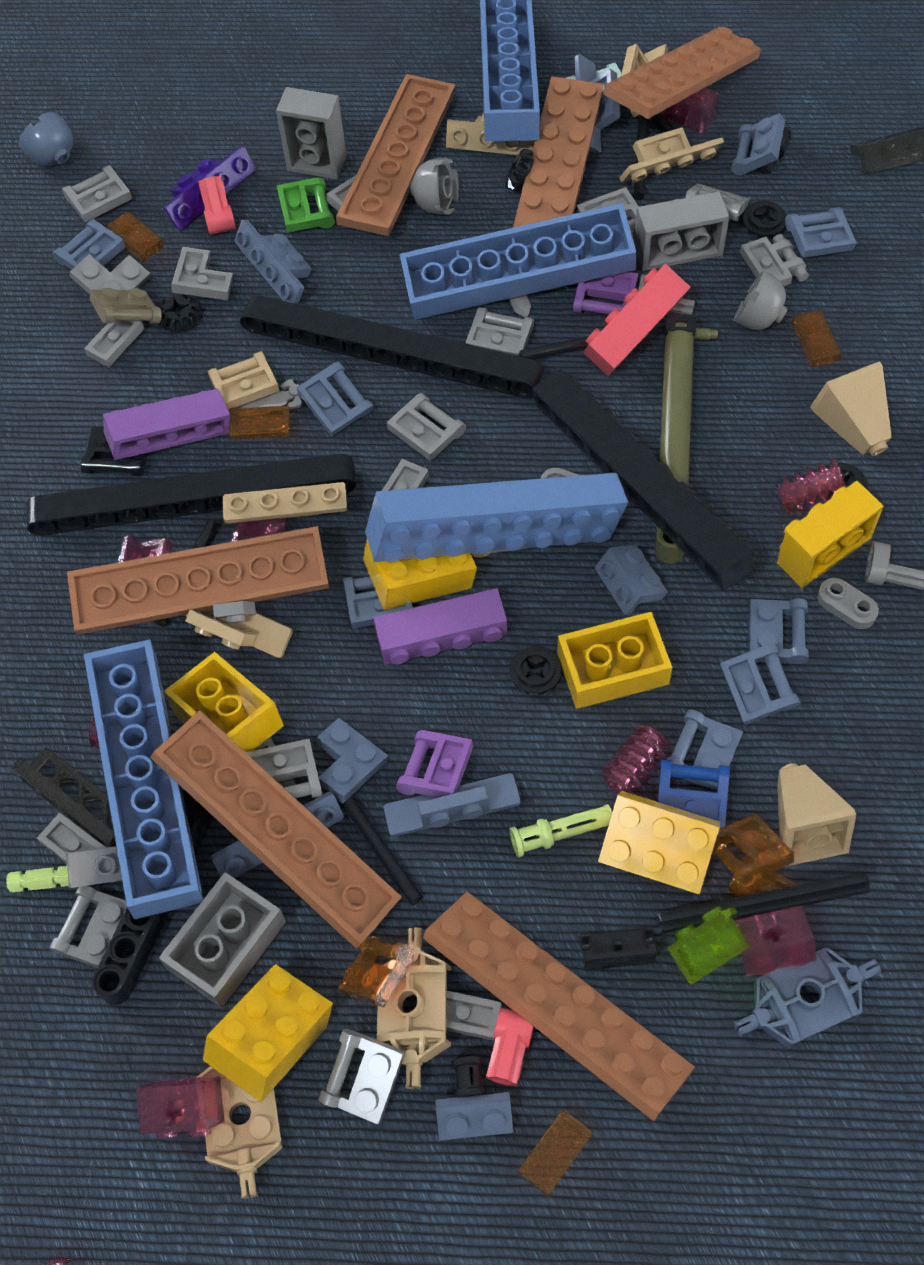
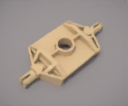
M417 927L408 929V948L404 949L402 954L383 964L378 972L377 1040L406 1052L402 1064L406 1066L405 1088L420 1089L421 1066H423V1063H426L451 1046V1042L446 1039L447 970L450 971L451 966L436 957L424 953L422 949L423 929ZM410 995H416L417 1006L413 1011L404 1013L402 1008L403 1001Z
M210 1066L196 1077L200 1088L207 1149L205 1160L209 1164L237 1172L240 1178L241 1198H249V1195L255 1197L258 1193L256 1191L254 1173H257V1168L282 1149L274 1088L260 1102ZM240 1105L248 1106L251 1110L249 1120L242 1125L234 1124L231 1119L233 1110Z

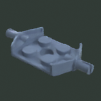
M825 947L756 978L754 982V1010L752 1015L733 1022L735 1030L738 1029L737 1034L740 1037L757 1028L763 1029L789 1049L795 1043L854 1016L855 1018L859 1017L862 1013L861 983L865 979L880 974V966H876L877 961L875 959L858 967L855 964L851 965L831 949ZM806 985L814 987L819 993V1001L815 1003L804 1001L800 995V988Z

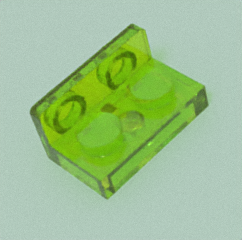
M718 906L701 917L704 921L702 925L695 928L691 924L675 934L678 941L667 948L690 985L698 982L750 948V945L732 919V916L737 913L734 906L724 911Z

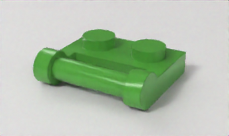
M318 177L276 185L287 233L319 226L323 229H328L335 224L333 213L329 211L325 195L326 184L324 179ZM307 193L314 194L318 213L311 214Z

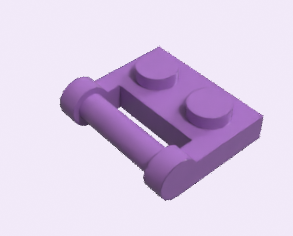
M624 272L578 283L573 312L582 313V311L610 314L615 308L621 311L626 305L625 302H623V305L586 300L585 296L623 301L636 288L638 273Z
M426 730L418 731L414 738L415 747L405 774L400 776L397 782V790L405 795H414L416 793L436 798L457 793L473 749L472 739ZM435 748L424 779L417 778L427 750Z

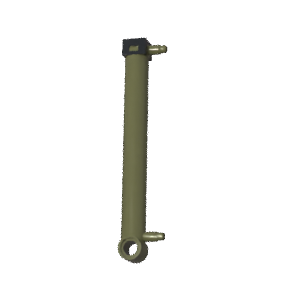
M667 313L664 340L665 354L659 463H665L671 470L673 477L678 482H685L689 487L694 339H717L718 330L696 328V315ZM656 525L654 547L656 557L668 564L680 561L685 553L676 544L667 543L666 541L672 540Z

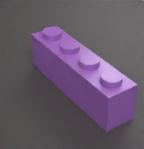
M219 389L201 391L182 397H173L164 401L147 403L103 414L104 435L114 460L229 434L230 414Z
M497 588L373 617L384 665L390 663L402 664L411 658L419 656L431 657L437 655L440 651L453 648L457 650L465 649L474 643L482 641L494 642L503 636H507V619Z

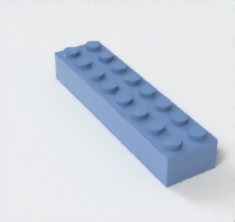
M480 0L485 142H527L539 140L540 108L532 0Z
M623 203L400 254L414 320L636 270V250Z
M617 473L376 491L365 533L374 562H396L404 559H427L429 557L447 555L454 557L468 553L485 554L490 551H515L522 548H546L548 546L565 544L571 546L586 542L602 543L611 539L628 504V500Z
M151 640L84 654L127 908L133 918L138 919L199 904L204 898L182 787L150 758L152 753L172 736L157 657Z

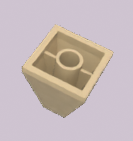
M876 362L826 382L810 406L812 411L862 455L870 452L871 456H876L887 450V442L892 436L881 362Z
M792 763L783 766L779 770L777 784L782 867L849 853L857 815L854 808L807 765L798 766Z

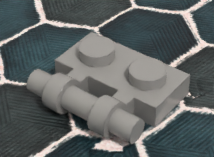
M778 234L773 238L774 244H771L767 237H763L741 245L740 254L755 277L761 271H765L776 277L783 286L791 284L792 275H796L801 282L809 277L805 269V262L801 257L796 256L793 244L790 240L785 239L782 234Z

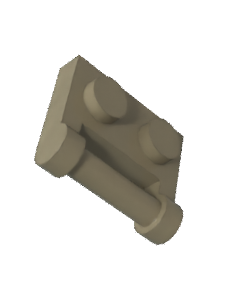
M103 288L102 290L91 289L90 301L103 323H113L114 320L148 321L150 324H159L161 322V309L153 304L145 290L138 288L129 290H115L112 288Z

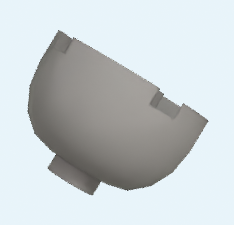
M436 158L428 160L420 165L414 174L410 184V192L419 207L427 213L450 215L455 209L449 207L452 199L458 201L459 180L457 170L451 169L449 163H453L451 159Z
M761 271L747 291L748 295L740 303L733 319L742 327L757 331L768 328L774 321L780 323L788 310L784 306L786 291L782 283L770 273Z

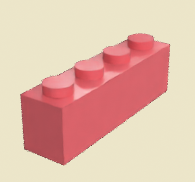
M666 263L658 271L653 268L642 280L645 285L641 290L638 291L634 288L623 300L626 303L623 309L619 311L615 308L604 320L607 323L602 331L596 328L585 340L589 345L583 353L607 376L621 364L691 288Z

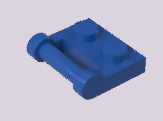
M661 759L657 802L720 821V828H725L730 766L719 765L718 768L678 765L672 764V760ZM670 778L717 782V792L671 788Z

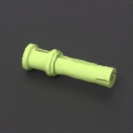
M606 804L603 807L576 813L550 822L546 819H538L536 824L520 829H517L515 826L509 828V833L514 851L519 858L524 855V852L541 847L549 849L554 845L555 841L609 826L612 810ZM592 819L591 822L567 828L569 825ZM536 835L535 838L524 841L525 838Z

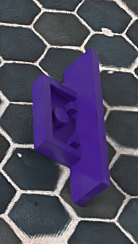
M245 147L237 148L222 161L205 159L196 165L197 169L194 172L186 174L176 181L177 185L170 190L174 199L164 206L165 212L176 229H183L205 211L198 181L207 177L221 176L225 192L228 193L256 170Z

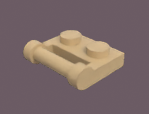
M262 351L254 353L252 358L219 370L213 368L207 371L213 387L219 389L228 410L279 392L278 383Z

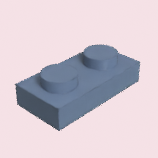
M509 1092L435 1100L439 1141L513 1133Z

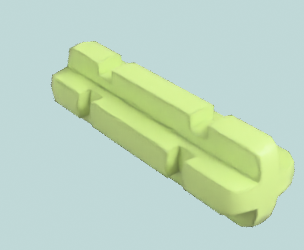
M60 866L57 870H54V867L26 870L25 874H22V871L10 872L7 874L6 879L7 889L10 892H21L25 888H28L29 891L56 888L57 884H60L61 887L69 886L67 866Z

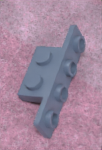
M581 54L574 57L576 80L602 83L605 89L607 83L617 79V73L612 69H608L597 77L596 65ZM605 95L602 96L590 146V151L595 154L601 152L600 130L620 118L619 103Z
M241 220L234 240L237 246L283 301L298 304L304 286L297 278H308L312 268L283 234L260 235L248 220Z
M512 773L460 785L457 793L438 798L420 795L387 803L383 806L389 834L391 837H396L520 805V797Z
M331 791L303 805L327 828L344 818L338 802ZM239 840L211 855V859L220 876L226 872L233 878H236L263 863Z

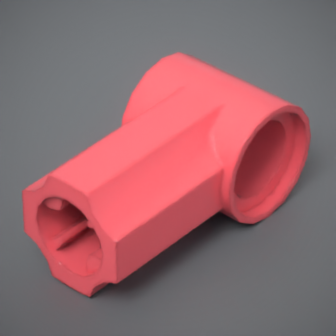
M221 176L207 177L198 181L205 207L204 215L209 235L236 230L231 206L227 203Z
M500 1008L493 1036L495 1043L486 1079L501 1085L517 1087L525 1050L530 1046L534 1026L514 1010Z

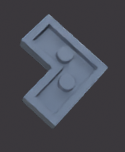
M340 718L334 721L316 739V745L337 760L319 776L320 786L327 792L331 791L342 804L387 763L388 755Z

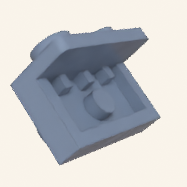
M637 544L609 548L595 566L597 573L625 615L631 614L639 603L662 600L668 593Z

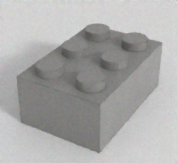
M286 87L276 109L287 171L338 180L347 157L339 96Z
M720 192L637 207L634 246L642 271L661 268L665 263L668 266L723 256L729 214Z
M224 872L160 955L159 960L168 971L223 1008L284 926L286 920L281 909Z

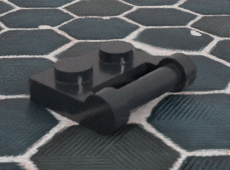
M92 426L85 456L81 459V471L88 474H93L94 471H105L143 476L148 453L122 458L132 459V461L97 459H114L104 435V427Z

